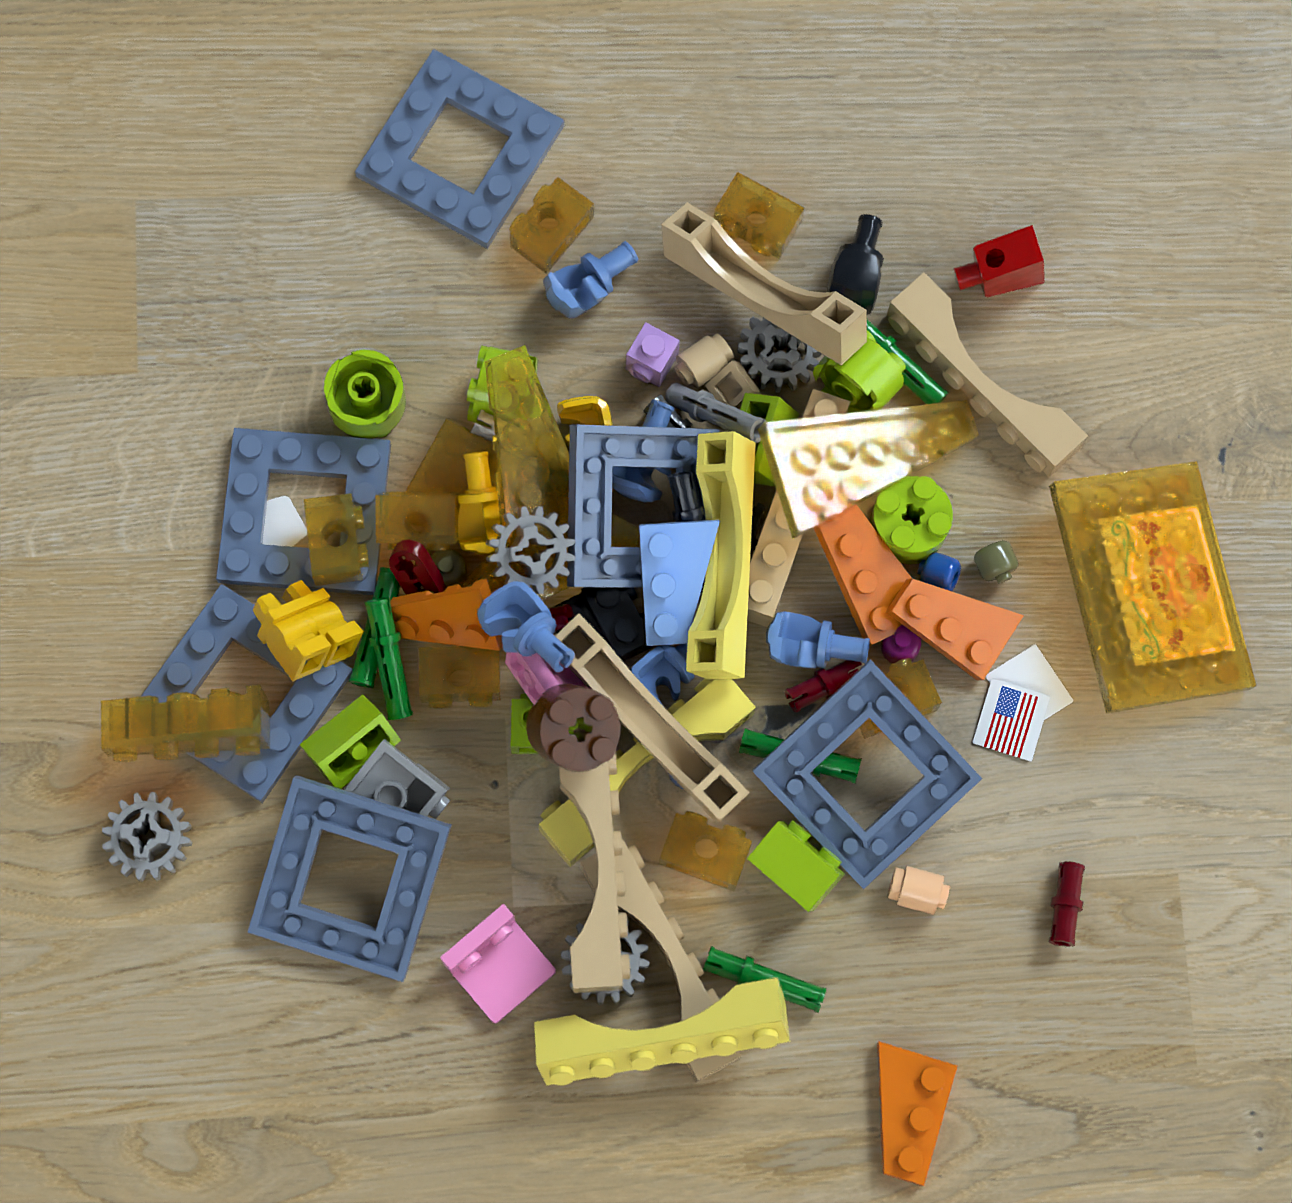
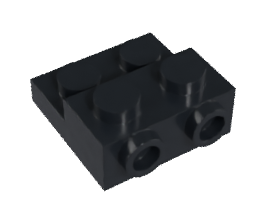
M634 587L581 588V593L553 606L569 604L574 617L580 614L609 644L623 662L652 648V646H646L644 612L639 614L633 603V600L638 598Z

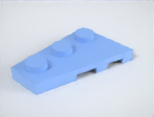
M720 520L639 525L646 646L687 644L688 630L693 623Z

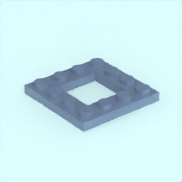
M433 49L355 170L357 178L488 249L565 126V121ZM447 103L509 136L506 144L474 194L412 161L413 156Z
M570 425L568 539H575V544L568 547V553L575 556V561H568L567 570L570 572L567 576V587H643L640 547H611L612 466L676 468V473L693 471L699 505L704 507L696 475L698 434L717 433L719 429ZM705 514L702 515L703 520H706Z
M234 428L216 577L217 582L288 588L291 584L302 580L311 591L324 588L327 592L373 595L379 569L391 451L390 440ZM270 473L347 479L339 550L262 544Z
M221 583L131 709L129 715L263 804L302 748L299 744L311 735L348 682L353 669L339 661L328 667L322 665L321 670L295 680L290 691L250 746L188 705L232 641L288 676L270 652L267 643L263 644L257 637L261 623L252 611L255 605Z
M871 659L752 769L753 773L818 842L841 860L842 863L840 865L863 889L982 780V777ZM870 718L923 776L864 830L811 772Z
M296 775L292 779L247 933L403 982L407 976L452 824ZM322 830L398 853L377 927L301 903Z

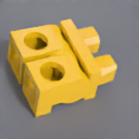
M302 580L291 584L285 589L282 596L286 602L285 604L281 605L273 594L268 593L257 599L252 610L261 623L257 637L263 644L267 643L270 652L292 681L321 670L322 665L328 667L353 656L364 632L354 620L348 623L344 620L338 606L329 601L331 596L324 588L312 592Z

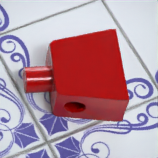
M1033 225L974 246V262L953 268L959 290L981 284L985 297H992L1045 283L1044 259Z

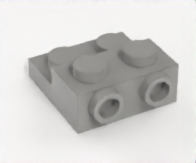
M385 739L344 789V791L426 817L430 815L434 819L441 814L451 801L444 796L450 787L422 765L413 762Z

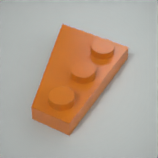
M487 579L477 580L469 587L462 588L457 584L448 586L444 592L433 594L430 591H423L393 597L390 601L395 629L400 632L401 639L500 651L503 647L502 635H488L482 629L478 620V608L491 595Z
M906 579L886 613L977 681L985 679L1024 617L1022 614L915 579Z
M878 1041L882 1172L884 1175L924 1186L957 1065Z

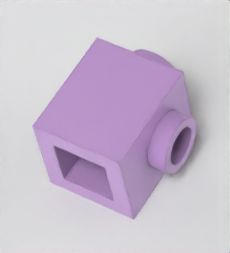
M645 322L626 354V370L638 380L645 383L650 382L660 387L679 353L680 340Z

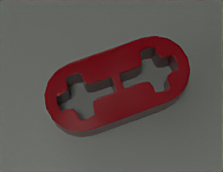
M407 539L395 545L389 558V567L406 595L423 591H433V594L446 590L443 576L427 549L421 543Z

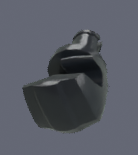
M862 214L858 218V226L853 243L842 245L834 259L828 280L827 292L836 291L866 309L867 314H871L877 300L881 267L884 260L883 255L875 249L879 231L882 227V220L873 215Z

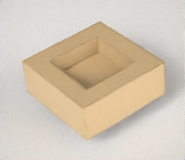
M739 361L728 363L705 384V387L713 394L716 400L741 409L745 393L758 394L760 392Z

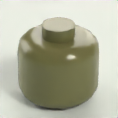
M1004 540L985 546L974 555V561L982 578L985 581L996 580L998 584L1011 579V573L1019 565L1010 543Z
M441 549L431 556L443 576L446 589L448 586L457 584L461 586L467 576V567L464 558L459 552L452 549Z

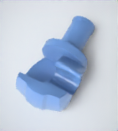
M624 241L620 246L600 259L591 253H587L581 257V264L566 266L554 273L549 272L543 279L549 304L569 319L579 317L613 291L611 278L638 262L636 252L628 242Z
M651 399L642 427L667 428L675 408L661 401ZM612 466V487L619 494L627 498L642 502H653L660 500L662 491L655 486L651 478L652 472L656 469L667 476L672 475L670 468Z
M513 581L504 585L488 596L478 608L477 615L482 629L490 636L502 635V645L505 652H518L524 657L537 653L556 672L563 671V667L559 662L565 668L572 663L575 656L574 651L553 635L556 628L555 619L551 617L549 609L538 595L525 583Z
M783 611L776 613L766 631L769 656L779 664L801 668L825 669L827 661H830L831 658L853 660L862 663L867 662L870 639L835 634V630H832V622L830 621L820 623L809 616Z
M679 644L676 648L670 645L657 646L629 669L662 706L663 704L656 693L657 686H668L673 700L676 701L680 696V681L688 684L695 678L694 674L686 672L687 644Z

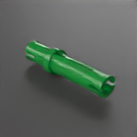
M867 319V331L874 336L876 342L888 353L891 352L898 355L905 363L906 370L902 372L904 385L933 411L946 398L949 392L944 390L919 365L895 345L897 340L892 336L887 338Z
M381 567L372 599L390 597V600H392L393 597H398L401 586L390 568ZM367 616L354 667L348 682L360 687L373 689L378 663L374 646H370L369 637L372 634Z
M382 597L368 600L364 603L372 634L369 637V643L375 649L388 714L387 718L388 720H396L410 717L413 715V711L411 709L398 641L401 640V635L395 629L390 597Z
M745 728L739 753L764 759L784 739ZM832 752L812 771V775L820 777V774H824L855 784L862 758H854Z
M713 946L710 947L703 966L704 972H710L737 982L736 985L778 978L786 1001L811 1009L816 1013L821 1008L820 1003H823L827 990L825 987H819L754 963V958L746 956L743 959L718 950Z

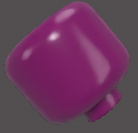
M901 625L897 628L894 635L881 641V652L890 663L897 666L907 665L917 658L922 646L921 638L904 625Z

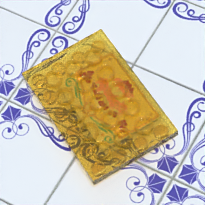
M1197 461L1054 481L1049 485L1106 714L1247 691L1257 686Z

